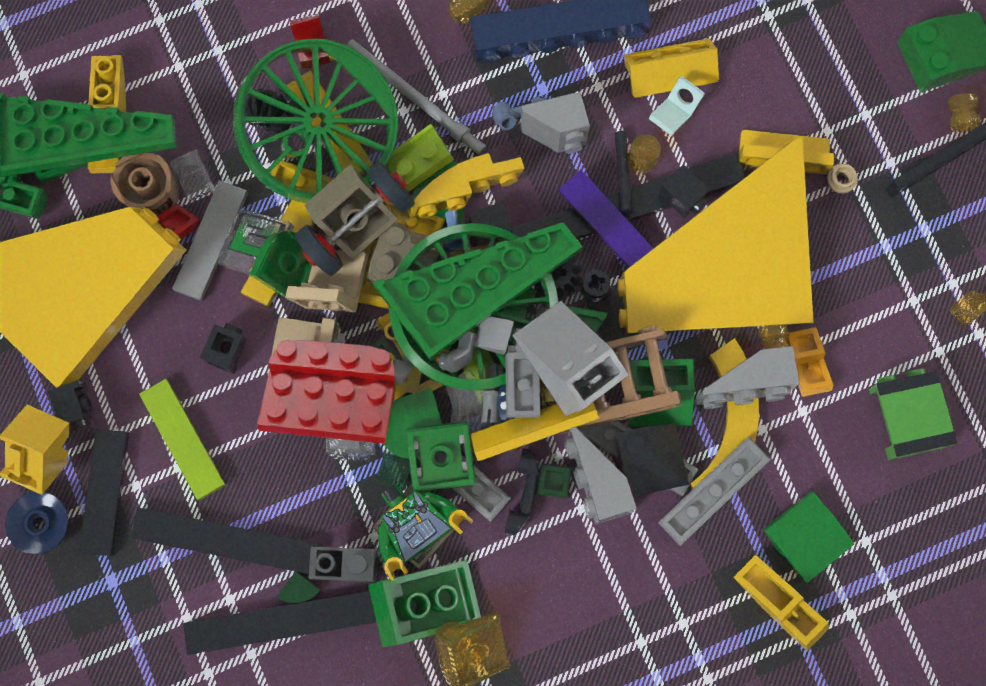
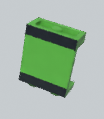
M925 368L907 372L906 378L897 380L895 375L878 378V384L869 388L870 395H878L891 446L885 448L888 460L943 449L957 444L937 371L926 373Z

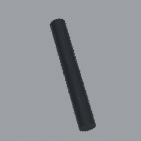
M617 131L614 133L620 209L621 214L629 215L633 213L627 137L625 131Z

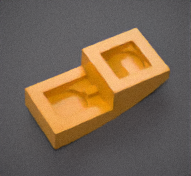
M817 328L786 333L788 347L793 346L799 379L798 387L801 396L805 397L832 391L833 382L824 360L825 350Z

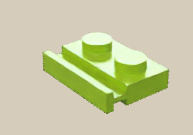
M430 124L393 150L387 165L392 173L397 171L408 184L405 188L409 192L452 162L454 158L437 133V130Z

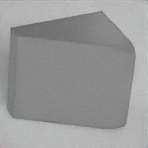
M495 317L487 318L479 326L474 347L504 355L514 321Z

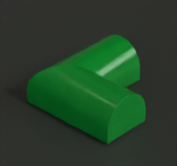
M22 174L0 177V209L34 219L42 216L47 204L45 190L19 182Z

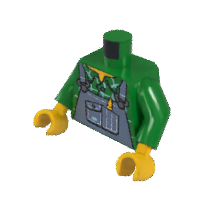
M397 484L389 487L381 496L391 509L381 516L382 523L378 528L379 551L385 563L384 570L390 580L394 581L392 574L396 569H401L404 575H406L408 572L405 565L453 529L462 534L463 531L459 528V524L463 520H468L472 524V519L465 511L459 510L450 500L434 493L424 492L420 494L418 491H415L406 498Z

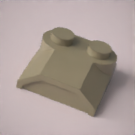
M393 223L379 236L370 261L367 282L373 283L381 279L393 278L409 251L427 236L408 230L401 223ZM432 248L422 255L418 261L426 267L431 266L432 263L437 262L439 253L436 248ZM413 266L410 270L416 271L419 269Z

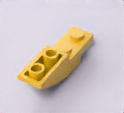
M121 55L92 56L88 104L92 105L93 108L106 109L107 107H112L126 112L125 76ZM122 157L89 162L88 169L91 174L114 173L116 170L115 165Z
M487 153L457 164L435 178L420 192L414 200L415 204L409 209L410 218L416 216L428 218L435 215L437 211L444 209L456 211L466 206L472 191L473 193H481L493 185L500 184L504 187L516 183L524 170L521 157L493 164L490 154Z

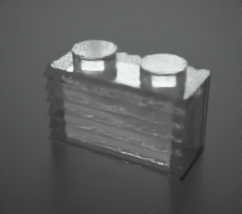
M326 438V452L336 462L339 459L342 462L344 460L348 462L351 460L354 462L365 460L368 462L370 461V455H376V443Z

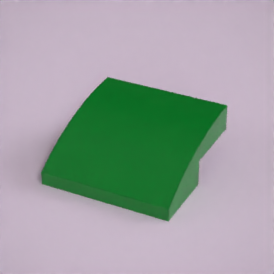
M812 491L808 492L763 529L777 551L785 556L799 578L805 583L812 580L854 545V542L841 524Z

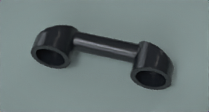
M525 448L522 449L518 473L527 474L519 511L509 510L505 534L513 536L524 527L531 516L539 479V468L535 454L532 450Z

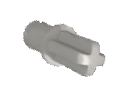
M492 363L486 366L485 379L504 374V367L500 364ZM501 386L481 392V397L483 398L482 425L492 426V423L494 425L501 423L496 406L497 395Z

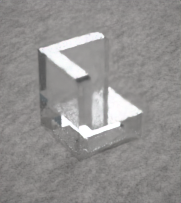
M197 149L169 161L189 201L215 191L214 183Z

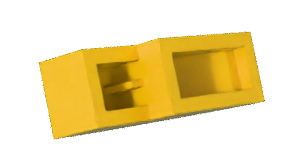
M757 555L734 576V579L806 651L829 629V623L804 601V597Z

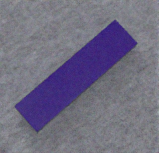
M581 169L558 190L628 268L654 249Z

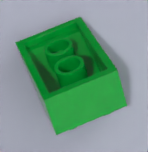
M979 11L936 17L912 25L905 29L897 41L920 94L986 70V26Z
M467 560L396 577L394 581L388 579L368 584L382 647L396 646L482 622Z

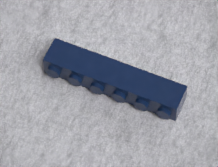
M572 0L470 17L477 62L492 63L500 60L502 57L513 56L514 58H522L532 52L552 53L562 47L581 48L586 46L587 43L600 42L606 44L615 41L617 38H640L649 33L651 17L647 0Z

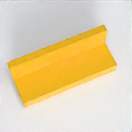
M710 38L624 54L625 66L630 74L631 91L634 98L672 91L681 76L695 86L719 81L717 48Z
M742 130L738 160L741 166L759 167L796 138H803L805 172L827 174L834 164V153H829L830 140L827 138Z

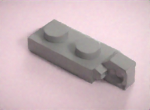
M513 337V345L507 346V353L505 354L506 418L540 417L539 375Z

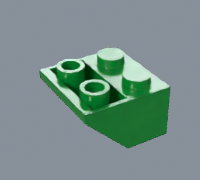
M693 359L662 360L667 386L671 387L672 392L678 391L681 394L683 406L629 418V428L675 424L676 427L692 426L695 392ZM630 360L637 395L640 394L641 399L652 397L655 386L649 360Z

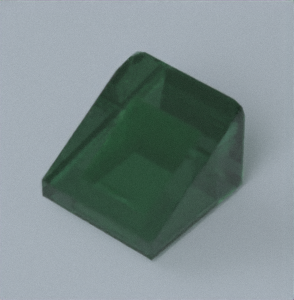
M384 453L375 483L388 487L397 484L400 490L405 491L411 474L409 459Z

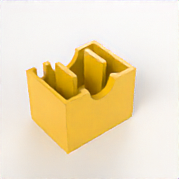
M27 404L0 434V440L5 441V467L0 472V477L42 495L68 464V450L63 449V446L69 437V422Z

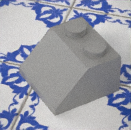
M581 92L521 106L520 128L525 135L557 153L565 151L567 154L582 150L586 146L590 124Z

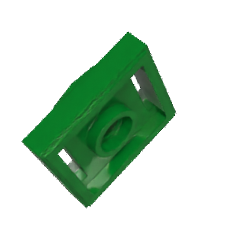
M468 421L405 429L413 493L415 491L421 492L476 484ZM464 443L466 462H462L460 444ZM416 449H419L421 468H417ZM437 451H444L446 453L444 461L438 462L435 460L434 456Z

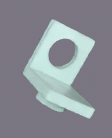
M681 76L668 98L651 113L649 119L673 136L692 116L705 93ZM680 89L689 90L693 95V102L683 101L679 94Z

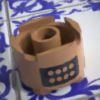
M142 153L124 156L118 160L115 165L116 170L113 176L111 175L110 183L114 195L125 208L143 209L145 207L158 216L178 203L179 184L177 177L161 156L153 153Z

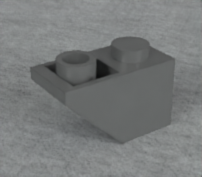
M311 546L309 579L376 583L378 551L375 549Z

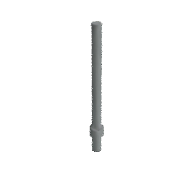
M354 39L348 42L347 46L369 59L388 83L451 132L450 136L458 143L463 142L478 155L485 151L487 146L470 133L471 130L466 125L453 120Z

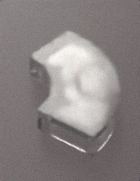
M469 368L458 377L478 380ZM447 387L446 391L451 398L453 410L450 423L468 421L471 439L472 433L483 428L481 424L483 411L482 390L467 391ZM464 443L460 444L462 456H465Z

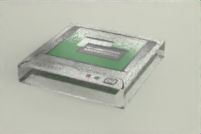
M239 208L216 263L220 266L249 274L266 239L279 231L292 232L294 226L284 220Z

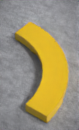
M735 338L709 356L720 378L747 360ZM758 398L753 399L754 403L747 405H735V401L727 402L726 426L720 448L703 473L690 483L692 489L744 440L750 437L754 442L756 441L759 423Z

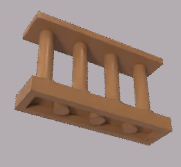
M649 326L639 329L638 335L606 342L614 352H618L616 356H618L619 361L629 374L621 381L624 393L623 403L610 406V402H606L605 394H603L594 401L599 419L577 426L578 430L683 406L681 394L678 391L672 392L671 387L667 386L657 341L668 339L664 329L658 330L657 326ZM645 344L655 390L652 397L641 399L640 394L637 395L627 348ZM570 429L560 432V434L568 433Z

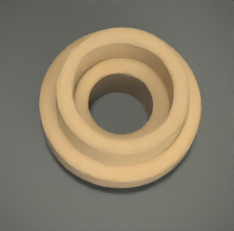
M837 164L827 174L829 187L837 193L850 192L858 181L856 171L847 164ZM837 176H844L846 183L838 182Z

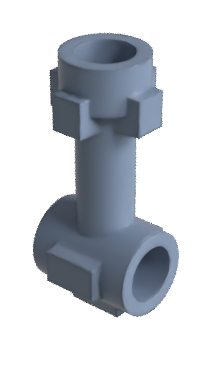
M540 96L531 99V103L547 99L546 97L540 98ZM507 102L497 103L493 107L492 112L495 125H499L502 130L512 129L516 124V119L521 118V106L510 108Z

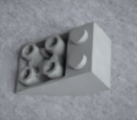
M562 301L513 334V337L565 416L585 409L629 375L612 348Z
M793 346L760 350L702 390L695 400V405L704 404V409H714L722 407L723 402L735 401V405H747L754 403L753 399L762 397L766 398V402L785 399L784 395L791 394V390L799 384Z
M576 427L571 428L568 437L565 438L564 445L569 460L574 458L577 465L573 473L578 489L584 488L587 498L583 501L587 518H593L596 525L633 513L637 508L627 477Z

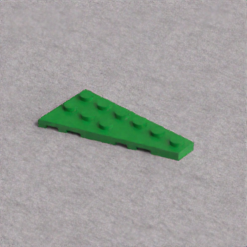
M0 93V177L177 148L175 120L172 115L136 111L135 113L119 111L118 108L112 107L100 109L93 108L89 104L50 99L38 101L31 100L27 96L18 95L17 98Z
M562 222L527 233V236L511 241L505 240L486 249L473 250L432 263L431 266L416 271L410 270L400 273V276L375 281L373 286L429 360H431L582 250L583 246Z

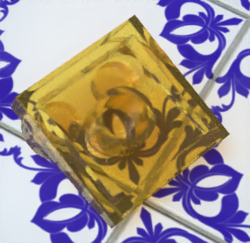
M498 612L479 617L461 625L458 622L450 621L443 624L437 630L435 646L440 669L448 686H473L511 667L507 659L500 623L501 616Z

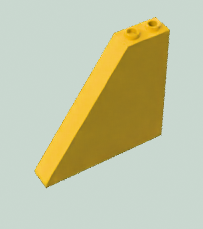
M796 138L622 273V279H617L618 297H623L624 309H619L620 328L625 327V334L639 333V329L649 326H657L658 330L664 329L666 332L814 323L803 138Z
M127 207L0 242V332L56 388L80 379L186 252V249L179 243L181 240L179 236L168 228L164 229L157 222L159 220L158 216L148 208Z

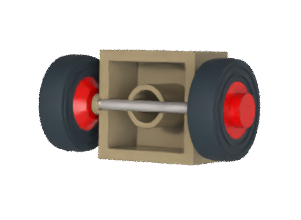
M380 161L367 171L370 178L376 184L377 191L350 164L305 204L313 222L326 235H320L314 228L305 225L296 233L295 238L304 250L303 255L313 266L317 265L330 276L336 274L343 267L342 260L333 247L335 244L353 259L398 220L387 202L392 203L403 213L415 204L414 198L405 188L408 184L397 171L392 173Z

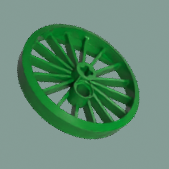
M303 39L274 49L260 59L247 73L235 99L233 128L240 154L251 172L275 193L293 201L307 203L322 190L321 139L337 175L343 170L329 138L366 174L364 179L371 184L373 180L367 172L370 168L334 132L380 151L381 154L377 162L380 161L386 166L396 143L398 114L394 96L386 79L378 68L364 55L349 46L335 41ZM312 51L314 104L294 61L293 53ZM318 52L327 53L337 62L321 105ZM285 56L306 104L267 66ZM342 66L355 80L326 108ZM263 72L301 110L252 90L251 85L253 81ZM358 82L371 95V97L330 112ZM247 96L254 97L298 117H246L244 111ZM373 101H376L385 113V119L333 118ZM321 118L320 124L315 128L312 127L310 123L313 119ZM245 123L301 124L254 144L249 143L245 130ZM334 124L386 125L384 145ZM288 137H299L303 142L302 150L293 151L288 146ZM313 138H315L316 193L305 192L295 188ZM281 139L280 149L282 154L267 169L264 168L256 158L253 150ZM285 157L291 159L300 158L290 186L271 175L270 172Z
M468 223L446 227L430 234L416 244L402 260L394 277L400 276V273L410 271L413 266L417 269L425 268L426 266L420 263L418 259L432 248H436L442 260L448 259L441 243L452 239L462 238L464 253L469 252L467 237L489 239L488 248L494 246L495 241H511L520 237L502 228L486 224ZM551 273L540 280L546 297L512 300L503 308L546 304L548 310L557 304V291ZM389 307L391 327L401 350L408 360L431 380L450 388L467 391L488 390L506 384V373L492 378H484L481 348L475 347L479 373L478 380L457 378L458 371L452 372L451 376L445 374L435 360L438 355L429 360ZM498 311L491 316L511 320L515 324L522 326L531 322L530 320ZM476 326L473 329L474 334H476V337L478 333V326ZM510 334L509 341H511L512 343H513V334ZM496 353L497 357L499 358L502 366L506 371V361L504 355Z

